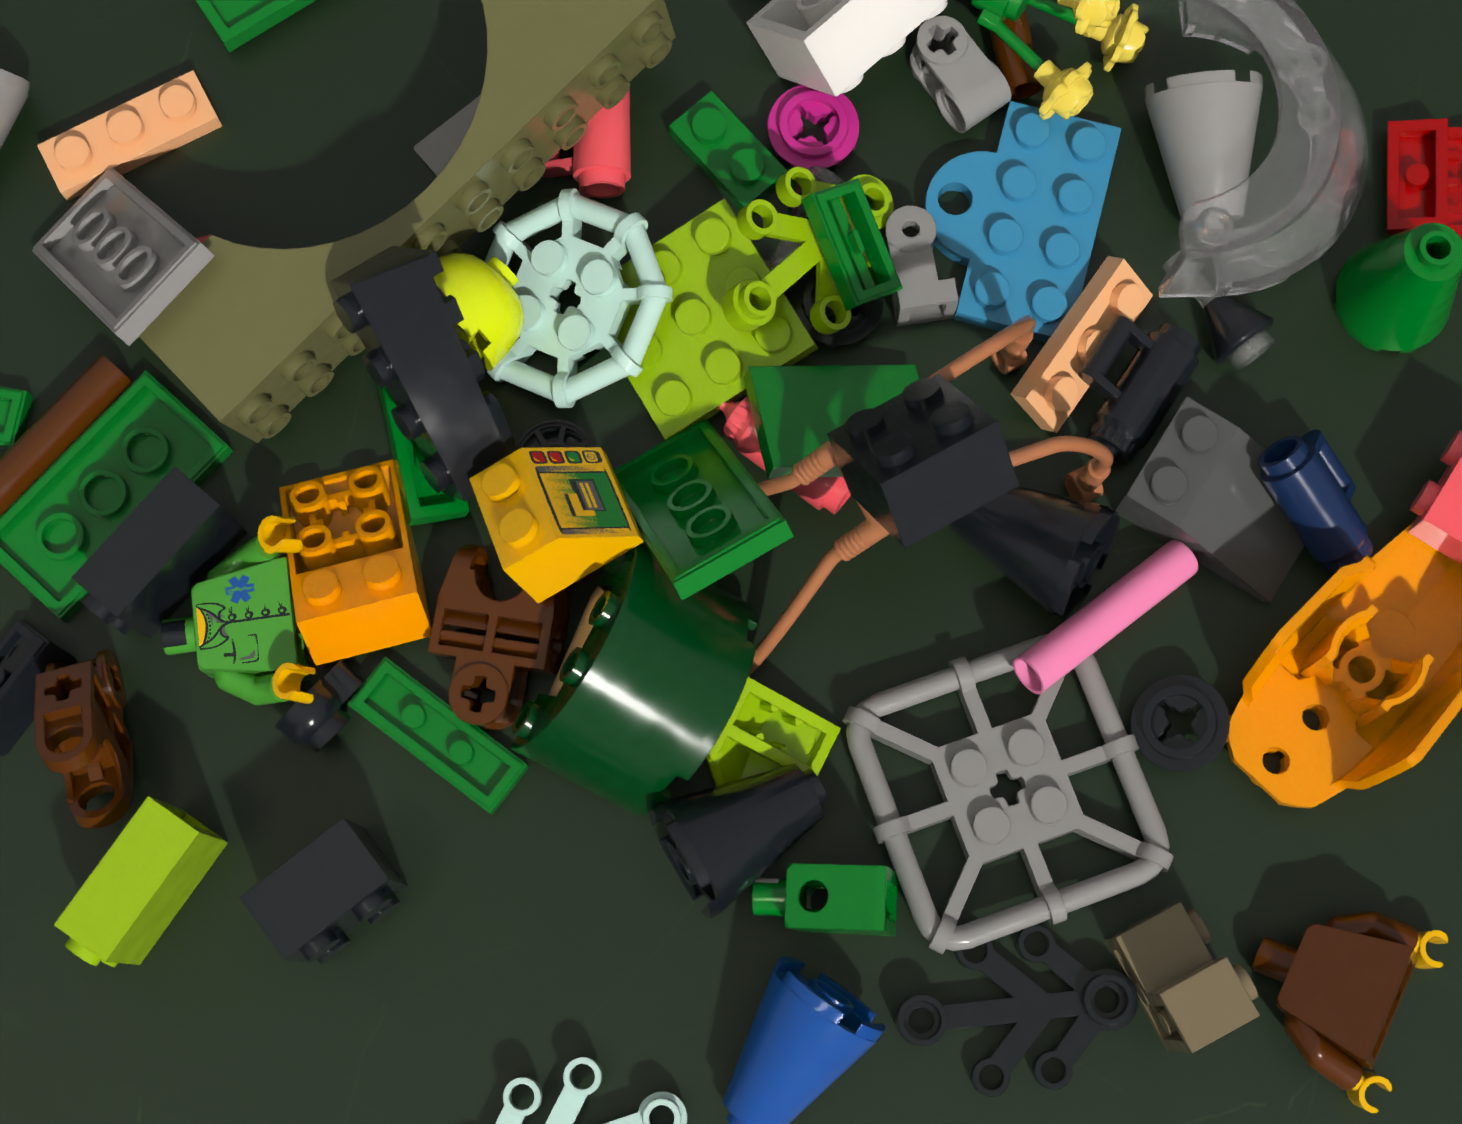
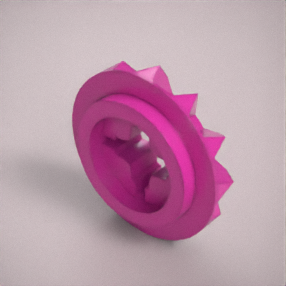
M799 85L786 91L774 103L768 118V136L775 156H781L792 168L804 167L818 174L823 169L834 165L840 167L850 152L855 150L859 135V119L855 107L843 93L834 97ZM801 114L805 120L809 119L814 125L822 121L824 123L828 121L823 128L825 145L822 141H817L813 136L798 139L803 133Z

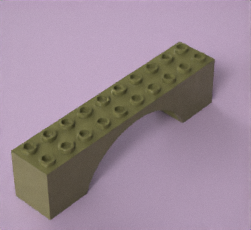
M481 0L487 28V60L480 100L471 125L459 148L443 171L420 195L385 221L359 234L313 247L292 249L258 248L236 244L210 235L202 244L215 255L214 258L139 337L219 422L256 443H259L263 438L268 439L275 436L289 423L291 410L306 396L313 397L328 386L334 376L333 370L348 355L355 356L365 350L357 332L354 334L350 333L337 316L333 301L338 299V296L330 281L391 246L436 251L438 257L450 253H461L460 246L476 231L484 232L489 229L502 215L503 205L518 190L526 191L539 181L545 172V164L561 148L568 150L582 139L588 129V121L603 107L611 109L617 105L629 91V82L645 67H655L667 56L672 48V40L676 35L664 0Z

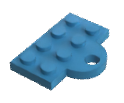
M1010 101L997 152H969L959 155L944 164L929 184L924 209L933 216L936 223L934 242L936 248L952 261L967 266L954 320L1001 331L1019 318L1031 315L1036 320L1033 340L1046 343L1082 293L1122 128L1074 116L1064 120L1056 113L1050 118L1042 120L1039 117V108ZM947 191H958L967 197L970 208L959 215L948 214L940 207L938 198Z

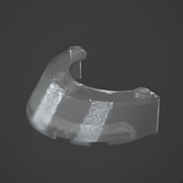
M1178 0L1183 37L1210 39L1230 45L1247 54L1257 51L1263 56L1275 83L1279 116L1273 145L1261 166L1237 186L1216 196L1198 200L1185 211L1179 223L1181 252L1158 286L1159 298L1219 297L1260 291L1286 281L1290 275L1305 268L1313 261L1316 262L1331 248L1349 224L1362 196L1368 168V140L1363 112L1346 73L1309 18L1294 0Z

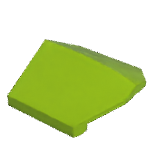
M748 677L729 721L706 757L715 786L793 763L802 772L810 768L818 776L841 728Z

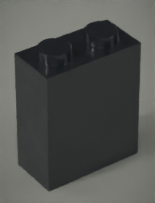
M174 466L71 578L87 591L80 601L106 624H112L124 635H127L134 628L148 638H151L160 629L162 620L169 619L191 595L192 586L203 582L208 572L225 558L247 534V531L220 504Z

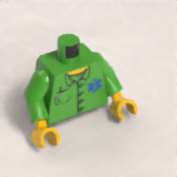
M271 515L263 519L256 536L241 545L208 572L205 581L192 586L193 616L166 619L161 622V640L166 655L196 651L199 670L214 678L220 690L255 706L286 702L288 700L310 704L314 700L313 694L300 691L301 681L309 680V674H316L315 668L308 667L306 644L296 624L287 557L278 558L281 553H298L303 548L301 539H285V531L290 524L296 522L295 517Z

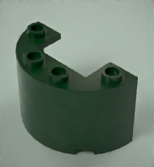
M645 542L600 567L603 572L596 586L598 587L599 585L606 592L600 596L590 613L589 624L593 627L583 647H576L565 660L559 675V680L564 683L557 696L538 694L535 702L530 700L522 707L513 724L512 733L517 736L510 749L623 810L638 816L648 814L650 808L670 800L671 792L665 788L675 777H682L688 781L717 742L737 705L753 663L757 645L746 640L748 629L754 631L758 626L756 611L750 604L714 583L681 600Z

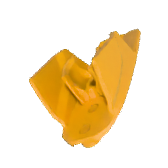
M1412 524L1372 558L1366 555L1360 562L1341 567L1278 631L1242 681L1243 695L1231 715L1229 741L1226 743L1230 761L1238 766L1254 784L1261 787L1272 797L1278 805L1312 808L1347 788L1365 790L1414 767L1424 758L1462 708V565L1407 533ZM1303 711H1312L1318 716L1320 725L1317 731L1309 729L1304 724L1302 719ZM1280 751L1284 755L1280 760V771L1278 774H1272L1263 765V755L1274 754Z

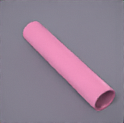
M1170 540L1014 659L1013 667L1022 684L1035 694H1042L1194 576L1198 572L1199 567L1193 552L1181 541Z

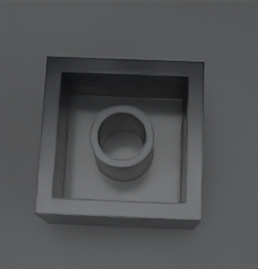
M940 374L910 383L898 396L875 408L856 412L847 419L844 425L827 433L850 495L904 548L1020 486L998 421Z
M342 818L240 896L239 899L284 960L310 963L317 959L320 964H323L351 943L346 934L357 925L366 920L370 925H374L393 912L401 904L396 895L408 887V885L364 827L346 818Z

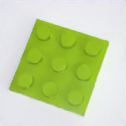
M725 198L652 245L666 285L673 288V301L666 303L641 363L644 370L637 378L631 375L627 376L665 440L703 419L708 420L719 413L720 410L718 408L727 401L736 402L747 395L744 376L749 366H792L819 349L785 293H782L776 299V310L772 319L755 330L740 331L726 320L722 309L725 293L745 279L754 278L761 280L770 272V269L752 240L746 238L740 232L737 226V216ZM632 259L621 265L622 270L619 269L623 281L628 284L629 288H637L641 286ZM750 293L749 300L751 305L755 309L760 310L757 299ZM631 305L617 337L622 344H624L639 305Z

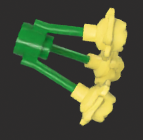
M972 0L971 2L972 6L982 11L977 23L995 32L1035 71L1033 77L1045 88L1042 97L1043 102L1038 110L1040 113L1039 117L1042 120L1050 118L1054 113L1064 120L1079 114L1093 96V87L1088 80L1092 73V65L1087 61L1077 69L1072 67L1061 71L1051 60L1044 62L1002 21L1009 18L1016 22L1027 5L1075 25V33L1101 42L1100 48L1104 55L1103 70L1109 72L1116 62L1123 64L1133 63L1145 45V34L1149 31V27L1138 21L1139 6L1137 4H1131L1123 15L1121 13L1118 14L1120 0H1057L1058 3L1052 0Z

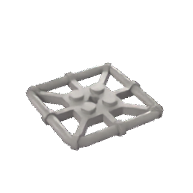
M1047 634L1025 640L969 661L964 656L948 661L949 668L872 694L859 702L856 707H848L842 720L847 725L846 737L849 751L878 825L873 828L878 844L885 843L914 923L923 937L930 941L928 948L940 954H943L946 949L951 951L971 949L1047 920L1051 925L1067 920V913L1140 887L1157 877L1161 871L1168 872L1174 858L1169 853L1170 845L1166 827L1135 754V751L1140 749L1134 734L1127 735L1097 659L1093 654L1074 669L1104 740V745L1061 760L1046 719L1065 676L1038 695L1030 715L992 728L977 691L976 683L1014 670V659ZM957 691L974 735L937 747L889 725L879 718ZM871 738L930 765L944 803L900 817ZM1112 761L1144 842L1083 815L1068 776ZM1005 773L1010 780L1017 779L1020 782L1022 789L1016 794L1017 804L1008 806L1007 801L1003 797L996 799L992 797L990 789L998 783L997 774ZM951 819L966 860L942 915L939 917L907 834ZM1074 832L1135 861L1057 889L1052 881L1039 844ZM1020 851L1037 897L971 922L957 925L982 865Z

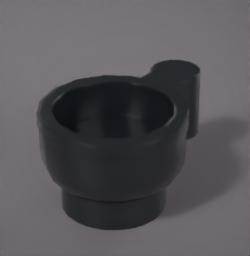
M341 659L322 679L306 692L314 695L313 702L310 704L296 702L274 727L292 742L297 744L306 743L312 750L318 753L351 720V717L341 709V706L365 681Z

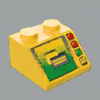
M601 447L520 448L469 478L503 571L538 604L644 542L607 454Z

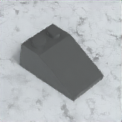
M1189 397L1184 399L1171 417L1114 510L1119 512V516L1164 543L1170 540L1181 541L1193 552L1199 564L1267 605L1273 600L1305 546L1261 480L1262 468L1258 460L1265 449L1241 428Z

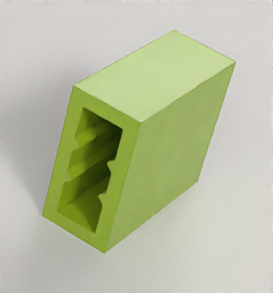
M148 796L55 922L54 926L70 937L65 943V947L93 966H97L100 961L113 968L118 963L140 965L226 847L228 841L181 808Z

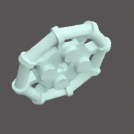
M575 188L562 189L559 197L507 223L500 220L492 229L495 237L484 262L487 263L491 257H496L508 267L513 252L523 260L516 276L519 282L513 287V290L523 304L525 320L520 338L492 371L487 370V373L496 382L506 381L552 400L557 408H572L576 400L631 375L637 378L644 370L641 363L665 305L673 301V288L666 285L646 232L648 221L638 212L628 214L583 197ZM582 221L614 233V237L604 248L582 240ZM562 222V237L554 241H542L534 249L524 241ZM628 251L641 286L637 288H629L628 284L623 281L619 269L622 270L620 260ZM570 285H576L574 293L581 297L580 304L577 308L568 306L564 314H561V304L558 302L561 292L567 290ZM631 305H639L624 344H622L617 337ZM595 349L599 351L607 349L610 352L612 358L577 374L578 361L586 358L582 355ZM538 350L558 358L557 374L553 376L524 363Z

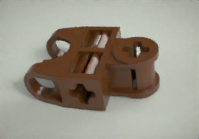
M465 544L453 557L440 589L428 652L446 659L455 660L452 682L448 693L449 703L454 714L468 724L478 725L490 730H502L514 724L517 715L525 705L530 672L557 676L562 662L569 623V586L539 604L523 589L511 599L498 601L492 589V578L487 577L488 556L486 549L483 546ZM445 625H448V630H444ZM459 630L481 633L486 635L480 636L474 634L461 633L459 632ZM514 638L520 640L539 642V644L513 641L511 639ZM495 691L493 703H480L482 692Z
M110 649L98 651L94 659L63 666L60 662L47 664L45 672L36 674L34 727L36 749L49 770L63 774L69 808L77 823L86 829L103 828L117 822L129 811L132 804L133 741L123 724V707L126 704L124 680L118 661ZM105 792L115 793L111 802L105 807L94 811L86 810L88 801L94 796Z

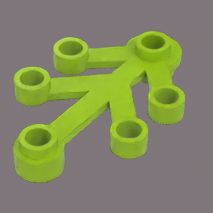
M793 167L778 178L776 194L786 206L799 207L802 205L801 200L808 195L836 185L816 181L813 174L804 167ZM867 174L857 175L850 180L859 178L880 230L886 226L889 216L894 211L891 193L887 186L878 178ZM791 179L799 183L802 190L801 195L795 193L792 189ZM841 197V203L844 207L852 230H854L855 226L848 212L843 197ZM756 199L743 207L737 215V226L746 238L760 240L763 237H770L801 243V245L761 280L754 278L745 279L725 293L722 309L730 325L740 331H752L769 322L775 314L776 299L816 265L815 304L810 310L811 323L819 333L824 335H831L845 328L851 320V310H845L809 219L777 213L775 207L763 199ZM752 211L761 216L763 228L758 227L753 222ZM864 251L862 252L863 257L865 259L869 272L876 286L878 285L877 280L874 276V273ZM750 293L757 299L760 310L755 309L751 305L749 300ZM826 306L833 310L836 317L835 324L826 317Z

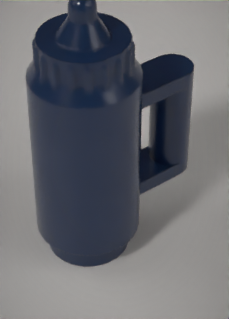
M1318 429L1312 430L1302 437L1297 435L1288 436L1269 446L1258 460L1262 468L1261 480L1312 557L1316 561L1322 562L1324 567L1332 574H1335L1343 566L1360 562L1366 555L1370 557L1373 547L1372 542L1367 536V526L1350 502L1356 485L1321 431Z

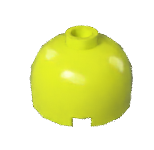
M450 253L438 257L444 271L433 277L436 285L446 297L452 295L456 298L464 317L463 321L454 326L458 337L464 339L471 348L478 351L480 358L484 357L486 370L492 371L508 354L520 337L525 320L523 304L513 290V287L519 282L518 278L496 257H491L487 263L474 255L466 253Z

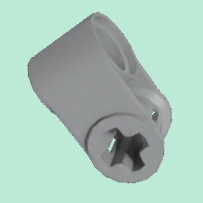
M935 16L926 20L920 26L916 36V45L913 47L909 58L910 70L937 104L940 113L954 130L959 133H965L1011 101L1012 94L1006 78L1000 69L984 55L960 22L949 16Z

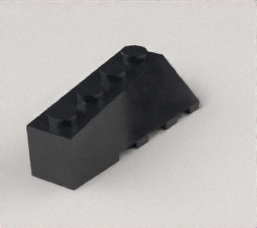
M391 246L330 281L338 296V299L333 301V306L345 328L352 334L357 332L368 353L363 355L362 359L369 375L379 387L384 388L386 386L397 406L391 410L397 427L409 441L415 440L424 457V460L419 462V466L426 481L437 493L443 492L466 501L475 495L469 478L518 450V447L498 399L487 390L482 392L478 382L484 379L486 370L478 351L471 348L464 339L458 337L454 326L464 320L456 298L452 295L446 297L433 278L444 271L436 251Z

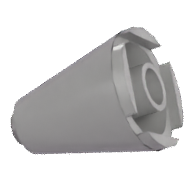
M1214 70L1166 78L1167 90L1161 92L1156 91L1154 83L1146 85L1144 88L1145 105L1183 226L1195 227V236H1215L1230 233V223L1240 221L1243 217L1263 91L1262 75L1259 72L1250 71V82L1236 81L1235 70Z

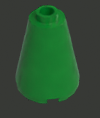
M1425 223L1367 245L1355 252L1344 264L1336 280L1337 301L1334 303L1336 316L1347 334L1365 348L1378 352L1383 349L1401 351L1398 354L1410 353L1430 343L1442 331L1451 313L1462 272V239L1453 229L1444 224Z

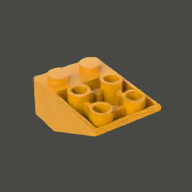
M393 459L279 487L282 516L296 518V522L287 527L285 539H301L303 543V548L300 552L287 553L296 624L316 666L431 636L432 622L426 589L411 526L407 524Z

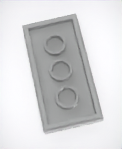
M112 167L104 172L36 243L32 250L128 346L140 336L215 256L200 241Z

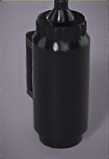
M1117 315L1078 373V376L1105 399L1094 415V424L1089 430L1087 438L1098 441L1108 447L1113 454V460L1117 462L1127 463L1132 460L1136 452L1147 445L1199 365L1197 355L1201 351V345L1198 340L1186 330L1169 323L1161 324L1157 332L1152 331L1146 335L1132 321ZM1127 342H1129L1137 351L1115 385H1113L1105 378V375Z

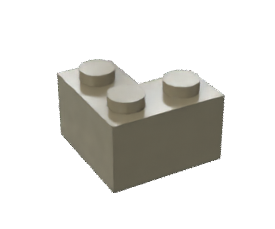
M1181 902L1167 905L1105 939L1122 972L1134 984L1138 1000L1166 1051L1194 1053L1260 1016L1252 1000L1258 998V993L1246 970L1239 963L1232 966L1227 957L1212 958L1206 947V944L1211 942V936L1206 925L1194 909L1186 911Z

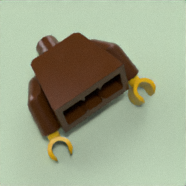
M1366 911L1331 917L1324 926L1309 924L1298 949L1266 936L1255 956L1253 971L1283 983L1276 1005L1281 1013L1285 1015V1033L1309 1067L1341 1090L1346 1091L1348 1099L1354 1105L1370 1113H1377L1379 1110L1369 1105L1365 1099L1366 1088L1370 1084L1375 1083L1379 1087L1391 1092L1392 1084L1382 1076L1368 1070H1362V1066L1370 1070L1373 1069L1414 968L1432 969L1440 968L1444 965L1440 961L1430 959L1426 952L1427 941L1434 944L1448 943L1447 935L1439 930L1417 932V929L1412 925L1377 911Z

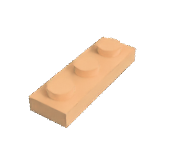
M192 70L37 146L60 193L69 201L84 194L108 168L112 167L120 175H123L222 127V124L197 75Z
M1107 256L1010 393L1043 430L1057 433L1090 387L1078 376V373L1114 318L1120 315L1134 323L1153 296L1124 258Z

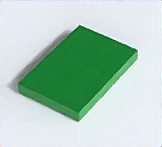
M916 365L749 366L744 376V383L767 479L791 473L794 464L829 440L827 433L844 425L847 419L856 412L875 408L901 394L906 386L919 380ZM836 465L820 477L843 476Z

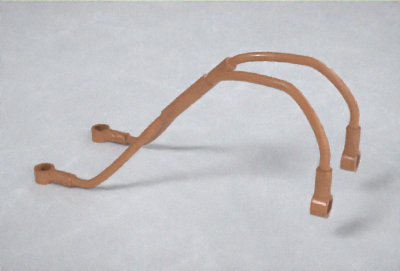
M1031 315L1019 318L928 378L940 374L950 382L989 356H991L996 368L1004 375L1027 365L1028 355L1026 348L1033 339V330L1036 326L1035 318ZM1079 436L1052 437L1008 452L1013 467L1059 452H1080L1093 456L1094 458L1086 465L1064 476L1065 488L1070 498L1091 502L1103 495L1102 482L1109 476L1114 459L1112 452L1102 443ZM828 440L794 464L791 473L757 484L767 496L791 490L801 484L808 485L836 465L841 474L842 472ZM858 502L857 504L866 520L835 540L834 547L821 558L781 616L756 646L748 677L762 664L781 641L833 568L841 560L850 561L889 535Z

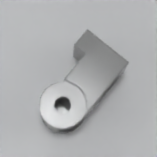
M906 205L896 209L889 216L885 226V237L883 240L903 289L891 294L897 327L954 318L959 301L955 278L938 280L933 255L936 223L930 213L918 206Z

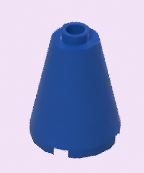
M786 955L780 957L773 967L723 1098V1104L730 1112L726 1117L728 1123L789 1124L879 1041V1038L886 1029L883 1023L870 1024L876 1014L853 993L832 978L821 973L818 979L812 978L810 980L799 974L806 963Z

